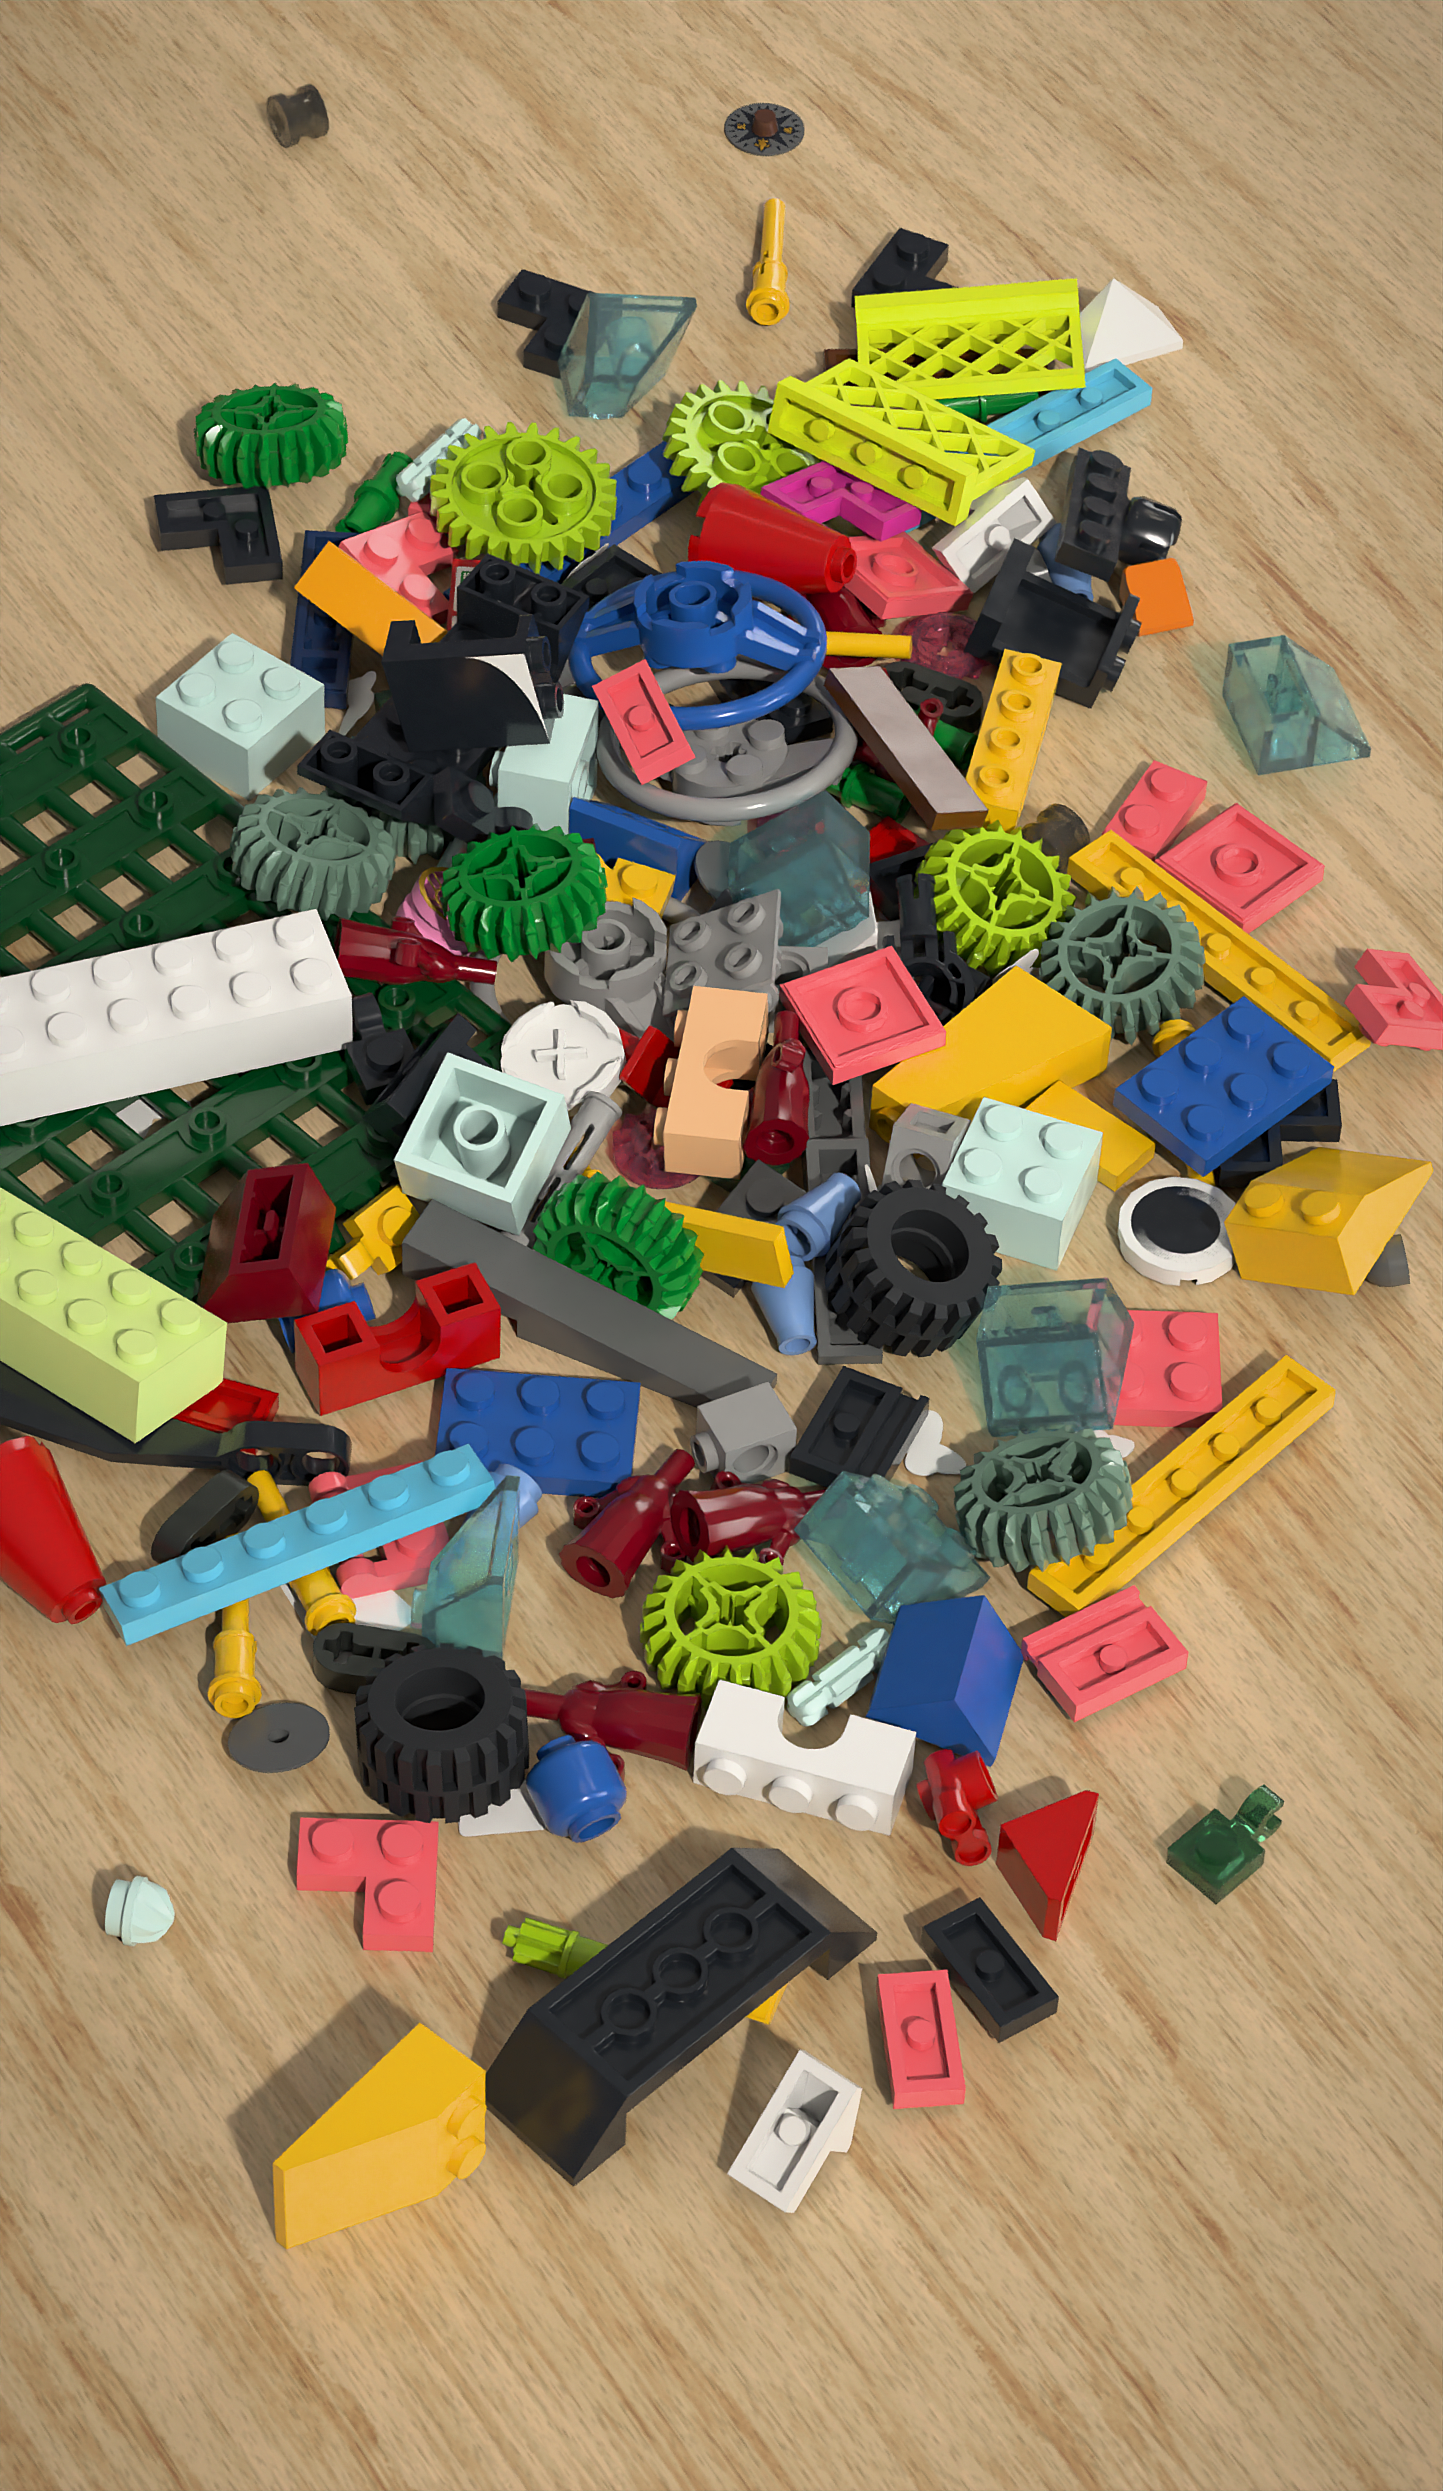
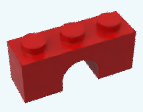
M476 1262L415 1281V1299L411 1307L401 1317L385 1325L368 1326L355 1301L294 1320L295 1370L319 1416H323L443 1377L446 1374V1368L467 1369L500 1358L501 1307Z

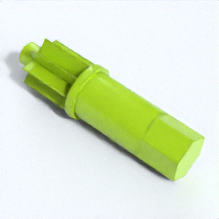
M527 1917L524 1923L522 1922L521 1928L508 1925L502 1945L514 1948L512 1961L556 1974L559 1978L566 1979L567 1976L569 1977L608 1946V1944L582 1937L578 1931H569Z

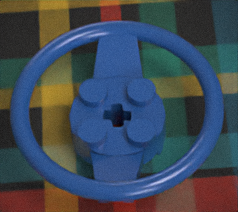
M686 561L676 563V571L655 576L650 574L642 580L616 590L586 612L569 654L568 666L578 689L586 698L598 700L592 686L603 680L594 670L591 657L637 645L643 651V660L646 659L649 667L655 669H664L671 666L678 668H703L706 672L720 674L732 670L737 663L736 656L741 654L788 672L769 687L741 699L707 706H670L682 731L716 729L744 723L779 709L801 694L814 680L824 663L827 652V634L822 618L815 607L804 596L784 583L759 574L734 570L725 564L710 561ZM752 597L775 605L776 607L782 609L787 614H789L796 622L790 620L789 618L778 613L777 611L761 603L760 601L752 600ZM599 702V708H600L601 710H603V708H602V706H601V704H600V702Z

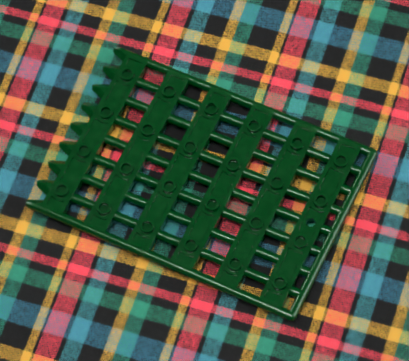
M90 683L79 685L0 733V838L27 859L5 874H0V976L7 977L31 971L5 949L30 932L58 954L35 969L39 970L228 928L226 926L228 923L250 909L263 920L293 914L288 909L278 911L275 902H261L257 900L256 890H247L241 887V877L232 872L233 861L230 857L232 847L219 853L193 832L217 816L234 829L237 826L239 816L243 813L244 806L95 685ZM86 709L89 711L66 726L62 724ZM37 738H43V740L26 749L25 751L21 752L20 754L16 752L17 750L21 749L22 747L26 746L27 744L31 743ZM139 753L166 773V775L143 789L116 769V767ZM93 781L120 802L96 818L70 797V795ZM47 809L74 830L50 846L46 845L23 825ZM170 845H173L198 866V868L176 882L171 881L147 861ZM123 874L128 875L152 895V897L128 912L100 890ZM77 903L81 904L105 925L81 941L76 939L53 919ZM370 909L368 913L353 911L349 920L390 929V925ZM331 914L327 921L321 919L332 948H334L339 916L336 914ZM344 977L350 992L355 996L367 993L374 995L381 1012L386 1033L404 1028L411 1044L413 1043L417 1047L433 1027L460 1013L488 1036L487 1039L472 1049L493 1069L502 1072L500 1065L502 1042L512 1024L458 980L444 983L419 981L405 985L383 984L381 986L378 982ZM345 1049L254 1069L241 1077L238 1074H231L206 1080L218 1092L194 1108L169 1088L0 1126V1187L99 1247H103L127 1231L156 1257L138 1270L196 1304L213 1215L221 1206L197 1184L223 1167L239 1181L247 1170L263 1168L246 1152L272 1136L301 1160L298 1164L308 1163L336 1207V1219L348 1210L356 1213L383 1192L382 1187L396 1178L399 1179L394 1163L398 1150L362 1118L366 1111L341 1091L354 1082V1078L345 1062ZM140 1098L146 1100L170 1121L169 1124L146 1139L142 1138L116 1115ZM317 1105L323 1107L349 1129L324 1147L293 1122ZM92 1129H95L122 1153L96 1171L67 1146ZM44 1160L73 1184L72 1187L47 1203L18 1178ZM174 1199L205 1224L180 1242L173 1239L148 1217ZM335 1220L329 1254H334L346 1245Z

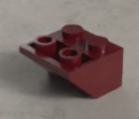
M308 1163L247 1170L213 1215L196 1303L198 1306L224 1320L227 1324L309 1315L318 1312L336 1207Z

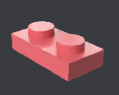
M646 659L592 686L641 785L696 758Z
M1154 760L1106 826L1102 835L1109 830L1114 831L1155 863L1157 858L1170 849L1205 799L1207 781Z
M934 1970L878 1974L876 1993L893 2109L964 2104L966 2087L948 1971Z

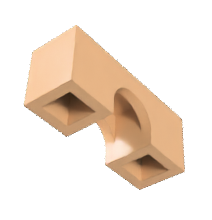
M693 986L689 1009L678 1010L674 1029V1047H681L679 1058H668L664 1077V1095L671 1097L668 1108L658 1107L654 1124V1145L664 1146L666 1172L740 1180L745 1157L743 1144L749 1121V1091L726 1089L717 1086V1084L731 1079L756 1080L764 1060L769 1034L767 993Z

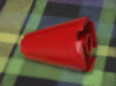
M719 483L709 490L698 508L696 516L705 518L701 535H690L688 561H710L728 565L734 570L769 577L784 583L801 595L836 593L844 584L849 583L855 574L857 554L852 549L851 542L847 536L739 484Z
M23 1436L8 1440L0 1444V1579L53 1623H61L68 1620L70 1624H77L89 1618L101 1606L103 1600L100 1597L99 1588L106 1585V1580L51 1451L42 1441L39 1444L33 1436Z

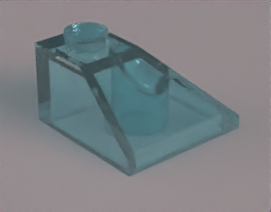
M588 293L558 360L568 415L592 417L600 420L623 418L666 375L697 308L696 298Z
M506 1475L431 1562L427 1588L414 1589L410 1627L422 1629V1636L427 1637L437 1648H439V1643H454L455 1649L462 1650L469 1645L482 1649L483 1657L496 1655L503 1660L519 1562L520 1476Z

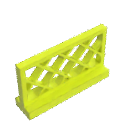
M1077 278L855 296L858 363L882 375L888 372L900 378L896 382L933 400L1086 388ZM1024 345L1038 350L1028 359L1014 353ZM878 349H892V350H890V351L887 352V353H884V352H882V351H880V350H878ZM969 349L982 355L972 363L959 358ZM914 353L927 359L915 368L903 362ZM1056 359L1073 368L1048 370L1044 366ZM999 363L1012 369L1004 374H991L987 372ZM942 368L955 373L951 378L936 379L932 377Z
M850 358L807 382H803L791 375L779 381L767 431L953 526H957L968 518L971 501L1030 467L1036 451ZM850 381L860 387L844 386L843 384ZM851 404H855V405H870V406H875V408H874V407L851 406ZM890 407L904 408V409H906V410H903V409H890ZM897 427L921 429V431L898 429ZM936 430L951 431L953 433L937 432ZM945 451L968 452V454L946 453ZM983 453L997 454L999 456L984 455Z

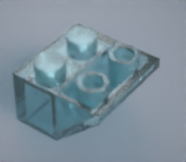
M1285 635L1228 645L1222 696L1258 775L1370 757L1371 747L1334 668Z
M826 790L729 843L728 886L737 896L738 901L776 889L781 891L779 918L783 922L784 931L782 937L778 940V946L815 947L843 931L853 929L861 921L869 917L870 832Z
M1108 1277L989 1286L987 1288L976 1342L987 1429L992 1437L1017 1436L1018 1430L1025 1435L1035 1433L1042 1425H1045L1049 1431H1057L1066 1424H1070L1074 1432L1091 1428L1093 1431L1113 1429L1135 1323Z
M842 1471L794 1528L799 1537L871 1620L893 1624L896 1613L901 1605L963 1598L982 1588L991 1578L974 1559L978 1553L969 1546L967 1538L957 1530L947 1528L936 1515L940 1509L939 1505L926 1491L914 1484H908L907 1487L892 1484L877 1474H873L869 1478Z

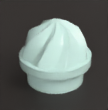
M136 1876L132 1882L117 1879L111 1888L105 1914L106 1934L122 1937L123 1944L128 1946L157 1941L168 1931L175 1917L173 1904L167 1890L143 1876Z

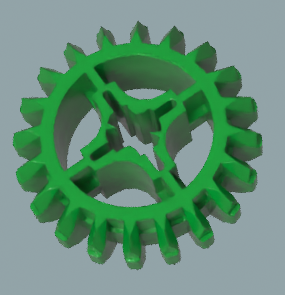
M274 383L271 386L265 387L254 384L251 389L241 390L235 388L232 390L231 395H218L214 398V402H209L201 407V413L196 416V428H194L196 455L199 457L200 467L208 471L209 477L223 479V482L228 485L241 483L246 489L252 486H265L268 490L271 486L278 485L288 488L292 483L302 482L307 484L311 482L312 477H324L329 474L330 469H335L341 465V459L347 455L346 444L349 442L348 425L346 424V416L343 413L342 404L335 401L331 394L326 392L319 393V390L314 387L302 389L295 383L290 386H278Z
M536 823L529 830L517 831L512 825L510 832L497 835L493 832H488L487 841L483 843L469 842L467 844V853H459L452 856V867L443 871L444 882L441 887L443 897L440 900L443 915L447 917L449 929L453 932L456 941L465 942L468 952L483 950L487 959H494L501 954H506L509 960L513 962L520 955L531 954L537 959L540 952L547 950L561 953L562 944L566 942L580 943L582 941V932L596 929L597 917L606 913L605 903L607 895L605 888L608 887L605 868L601 867L600 858L596 854L593 844L583 843L580 833L565 835L560 826H554L547 831H542Z
M596 1172L590 1179L578 1174L571 1182L564 1183L558 1191L555 1190L538 1216V1223L533 1230L537 1236L533 1246L535 1251L672 1320L678 1312L684 1310L699 1286V1279L704 1272L700 1267L704 1253L695 1246L698 1235L694 1231L682 1227L684 1215L672 1213L665 1207L666 1198L655 1199L647 1194L644 1184L638 1188L629 1186L621 1175L610 1181L600 1172Z

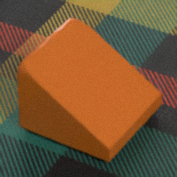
M1175 558L1132 565L1123 569L1119 599L1124 606L1130 593L1140 597L1132 617L1142 622L1138 632L1139 637L1193 626V614L1181 570Z

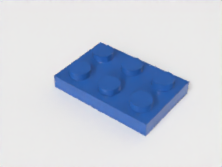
M1243 996L1115 1088L1113 1106L1204 1177L1328 1086L1332 1081L1334 1066Z
M446 1368L435 1455L469 1444L488 1472H495L500 1464H509L528 1474L538 1484L542 1494L601 1498L615 1491V1487L623 1479L632 1477L641 1383Z

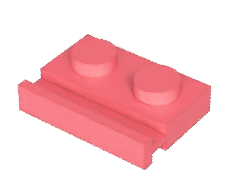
M1135 1585L1022 1638L1021 1652L1025 1661L1031 1660L1038 1669L1037 1676L1073 1722L1079 1721L1186 1669L1189 1652L1152 1606L1146 1607L1139 1599L1140 1591Z

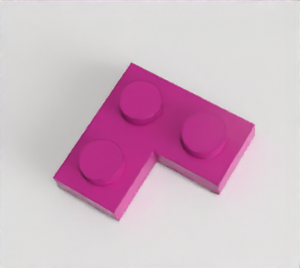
M821 461L765 485L761 488L760 494L820 524L841 516L861 529L865 535L875 538L880 542L920 525L922 514L921 509L826 461Z

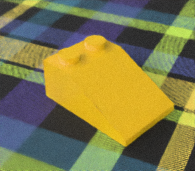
M1318 1147L1252 1180L1224 1221L1241 1279L1354 1296L1384 1250L1386 1243L1393 1236L1433 1173L1431 1161Z
M422 2023L417 2024L272 2163L276 2242L285 2249L292 2248L436 2197L456 2177L460 2180L468 2177L478 2167L486 2152L485 2113L487 2107L485 2104V2070Z

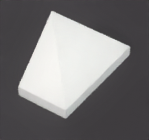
M1114 278L1080 313L1085 374L1115 358L1124 365L1180 350L1183 347V339L1158 306Z

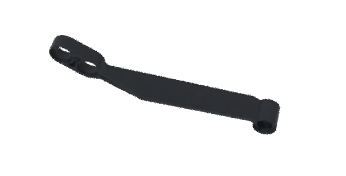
M0 1361V1425L109 1462L217 1469L219 1471L229 1469L246 1481L254 1472L265 1470L271 1474L276 1485L309 1486L313 1478L326 1472H338L345 1477L349 1474L352 1442L343 1430L335 1426L314 1423L245 1421L235 1425L225 1433H215L171 1418L140 1441L134 1443ZM254 1448L264 1450L270 1454L256 1456L246 1454L241 1450ZM324 1452L336 1457L320 1459L311 1457L307 1453Z

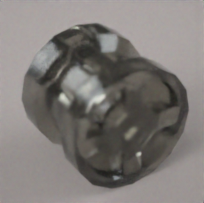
M309 83L296 89L295 94L290 96L278 93L268 97L266 102L268 121L276 140L282 147L288 148L297 145L301 137L310 136L316 139L327 135L329 130L327 110L319 91L314 85Z
M1054 803L1048 805L1039 813L1036 823L1032 822L1021 828L1022 838L1029 843L1042 839L1041 852L1046 857L1060 855L1059 866L1056 869V872L1060 873L1067 867L1070 856L1090 844V835L1083 820L1072 809L1062 804Z

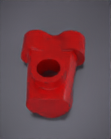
M950 1749L936 1751L924 1760L928 1779L916 1783L920 1799L931 1821L936 1820L940 1833L950 1839L956 1861L964 1866L981 1864L989 1858L992 1848L986 1829L981 1825L977 1810L998 1801L995 1785L982 1756L977 1750L959 1758H956Z

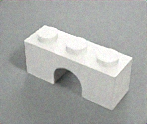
M719 1680L695 1742L693 1783L709 1787L723 1795H740L773 1804L786 1812H803L840 1822L853 1830H870L890 1836L912 1775L916 1740L915 1731L850 1714L844 1733L835 1743L821 1749L801 1748L790 1743L782 1735L785 1697Z

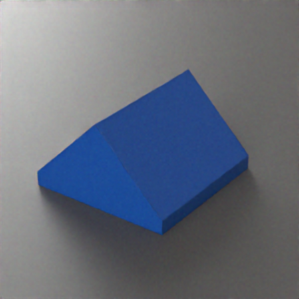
M573 797L569 808V833H580L583 843L593 844L595 852L609 868L613 869L617 859L621 858L674 874L676 878L671 897L679 901L683 900L698 877L694 865L695 856L700 847L710 841L609 803Z
M985 1595L900 1606L895 1616L866 1718L915 1731L916 1738L944 1749H950L961 1756L977 1750L986 1766L991 1767L996 1760L1024 1658L1021 1649Z

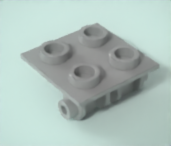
M779 889L743 899L738 903L700 916L688 918L670 926L663 1016L665 1019L676 1016L678 1010L689 1009L693 986L767 993L768 1013L777 1005L779 991L774 982L778 979L781 972L782 951L778 946V940L782 937L784 931L783 922L779 918L781 891Z

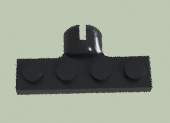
M1079 447L1070 466L1054 561L1109 582L1117 560L1132 566L1166 559L1170 546H1174L1177 543L1181 531L1182 515L1175 508L1145 496L1133 497L1129 500L1127 493L1131 467L1123 465V462L1117 456L1102 450L1090 452Z

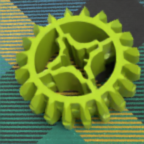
M999 820L989 824L986 829L984 827L963 830L953 829L946 832L942 839L931 845L924 856L925 860H923L916 871V878L914 880L917 884L914 889V898L917 899L919 897L918 873L930 874L935 877V897L933 899L936 905L938 942L944 943L943 931L954 932L956 935L957 955L965 959L966 965L977 969L979 965L984 966L991 979L1034 949L1039 950V955L1031 967L1040 968V963H1042L1040 950L1042 942L1050 940L1049 930L1051 922H1065L1064 913L1066 912L1067 905L1075 907L1074 903L1077 898L1067 891L1070 887L1071 875L1056 872L1059 866L1060 855L1046 857L1041 852L1042 839L1032 843L1022 838L1021 826L1012 830L1010 834L1005 833Z
M726 1545L720 1558L713 1559L700 1549L694 1558L693 1566L676 1559L674 1567L671 1569V1576L658 1575L657 1581L653 1585V1593L647 1594L646 1601H644L642 1606L643 1622L640 1623L639 1638L645 1650L644 1659L649 1671L658 1672L657 1679L660 1681L661 1689L678 1687L677 1694L680 1695L701 1693L702 1705L706 1713L719 1680L785 1697L784 1702H786L791 1686H798L804 1682L809 1676V1667H813L818 1659L820 1646L818 1639L821 1638L822 1620L819 1618V1612L816 1611L817 1602L813 1591L803 1589L800 1573L791 1572L783 1574V1566L779 1557L765 1564L758 1562L759 1558L754 1548L745 1558L733 1557V1554ZM692 1617L696 1621L695 1630L685 1636L680 1627L688 1618ZM776 1625L781 1635L774 1643L770 1644L765 1639L766 1631Z

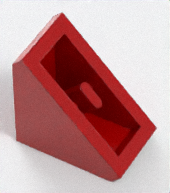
M1085 1790L1000 1824L996 1866L1043 1938L1056 1941L1094 1835L1099 1793Z

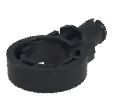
M918 873L919 897L915 899L912 874L900 876L896 879V887L898 889L901 960L911 977L930 975L945 981L951 990L949 998L951 1009L957 1011L958 991L965 992L961 1012L976 999L974 982L966 963L957 955L956 935L954 932L943 931L945 961L940 962L936 905L933 899L935 897V877L930 874ZM894 935L883 937V948L892 946L896 951ZM926 952L925 957H915L914 954ZM952 973H956L959 979H955ZM946 1008L937 1018L944 1026L952 1019V1013Z

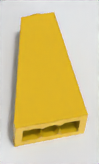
M1016 965L943 1026L946 1030L945 1046L901 1061L872 1085L869 1127L876 1131L885 1142L890 1144L893 1125L910 1103L971 1120L970 1124L983 1097L1025 1109L1058 1080L1074 1088L1100 1076L1106 1071L1112 1027ZM913 1153V1156L916 1159L924 1156L919 1153Z

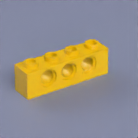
M1008 649L1004 650L965 778L989 810L983 824L984 829L996 820H999L1004 832L1008 834L1018 826L1050 717L1062 665L1060 662L1044 659L1035 654L1020 653Z

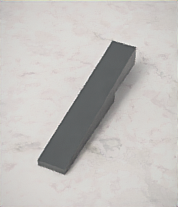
M805 1048L803 1069L809 1083L810 1103L808 1109L809 1140L807 1141V1148L801 1154L804 1191L809 1192L824 1183L834 1173H843L856 1182L861 1191V1200L852 1208L841 1228L842 1230L865 1197L870 1194L865 1171L866 1164L870 1168L869 1141L865 1134L862 1075L832 1085L811 1049ZM827 1254L821 1257H814L810 1260V1270L814 1274V1324L818 1365L882 1364L883 1347L878 1349L868 1344L867 1342L870 1337L861 1330L855 1334L846 1325L850 1320L846 1313L837 1314L831 1301L836 1296V1293L826 1290L824 1279L830 1271L824 1266Z
M431 1199L402 1241L403 1276L417 1281L476 1262L501 1307V1314L517 1320L518 1338L627 1381L640 1382L642 1387L695 1408L765 1382H769L773 1389L777 1384V1373L434 1199Z

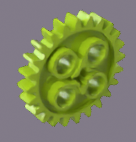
M718 380L713 391L706 385L700 384L695 395L687 391L680 404L676 403L662 436V440L667 442L663 457L674 460L669 470L671 475L686 476L681 487L684 492L698 490L702 494L698 502L699 506L709 490L721 482L739 484L761 494L763 486L824 461L767 432L774 400L769 398L766 386H761L757 394L750 393L744 381H739L735 391H731L723 380Z
M507 422L505 434L498 435L488 425L484 426V439L479 440L467 433L464 435L463 448L450 444L447 447V459H437L436 473L431 475L430 515L437 517V532H449L448 545L450 547L466 544L465 558L468 560L477 557L481 553L485 555L488 553L517 566H520L521 563H528L531 570L536 574L540 573L541 562L549 561L559 571L563 569L565 555L580 563L584 558V547L597 551L600 548V537L610 535L611 522L615 520L616 480L609 478L610 465L608 463H597V449L592 448L579 452L580 437L578 436L562 442L559 440V428H553L546 436L539 435L537 424L532 422L526 433H518L515 425L512 422Z

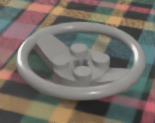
M737 655L736 666L725 673L714 674L706 672L703 668H678L671 666L653 675L665 695L685 686L713 680L755 679L775 683L788 672L744 655ZM817 674L803 693L814 698L828 711L834 723V738L787 745L784 726L780 722L775 720L758 721L755 719L722 728L683 731L696 758L660 776L662 779L671 781L672 792L649 783L641 785L637 775L631 771L622 758L620 749L623 750L606 714L598 729L596 752L601 770L607 780L615 789L637 805L673 818L699 821L708 825L737 826L741 825L742 820L765 817L796 807L820 794L830 785H838L844 770L849 767L853 760L859 733L824 687L826 678Z
M670 897L662 919L674 925L701 914L685 903ZM633 898L632 906L621 902L606 901V913L597 917V928L591 931H583L580 943L566 942L562 944L561 953H556L552 950L545 951V979L553 994L565 1004L571 1005L570 1000L587 1002L606 1012L617 1027L639 1038H642L646 1029L651 1025L659 1029L674 1042L676 1016L667 1019L663 1016L667 928L659 914L643 901ZM483 950L476 952L474 957L487 959ZM502 954L499 955V956H497V957L494 958V959H488V960H495V961H497V965H498V962H499L500 957L502 956ZM470 982V991L510 1022L498 1004L495 986ZM621 1081L618 1086L626 1085V1084H624V1083Z

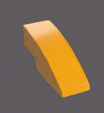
M328 541L294 587L299 593L381 656L384 653L391 621L415 620L421 643L440 642L449 632L330 541Z

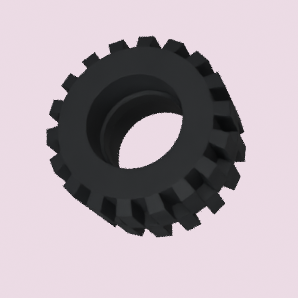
M908 1179L903 1187L896 1181L884 1184L879 1192L873 1190L865 1197L832 1244L833 1247L826 1255L824 1265L830 1270L824 1277L826 1290L836 1293L831 1303L837 1314L846 1313L850 1319L846 1325L855 1334L861 1330L870 1337L867 1343L878 1349L883 1344L891 1346L892 1354L906 1357L910 1350L913 1349L918 1358L931 1356L936 1348L943 1352L952 1347L956 1340L964 1335L996 1293L1000 1284L996 1278L1002 1272V1259L994 1255L999 1248L996 1236L985 1232L984 1228L988 1222L981 1213L974 1215L966 1208L970 1202L960 1195L956 1199L946 1195V1187L933 1183L928 1189L924 1188L921 1180ZM896 1256L903 1257L916 1264L930 1281L912 1274L900 1263Z
M439 1643V1648L426 1649L425 1645L410 1648V1654L402 1656L396 1653L385 1659V1668H373L365 1676L366 1685L359 1686L355 1696L356 1707H354L358 1764L362 1783L365 1787H370V1796L378 1804L389 1803V1811L400 1817L411 1813L415 1815L416 1821L430 1823L433 1818H445V1824L460 1822V1816L470 1814L477 1818L488 1814L489 1805L502 1806L511 1799L510 1789H520L525 1780V1769H529L530 1760L527 1700L525 1689H521L520 1677L515 1670H506L504 1660L496 1655L483 1657L482 1649L469 1645L464 1650L455 1649L454 1643Z

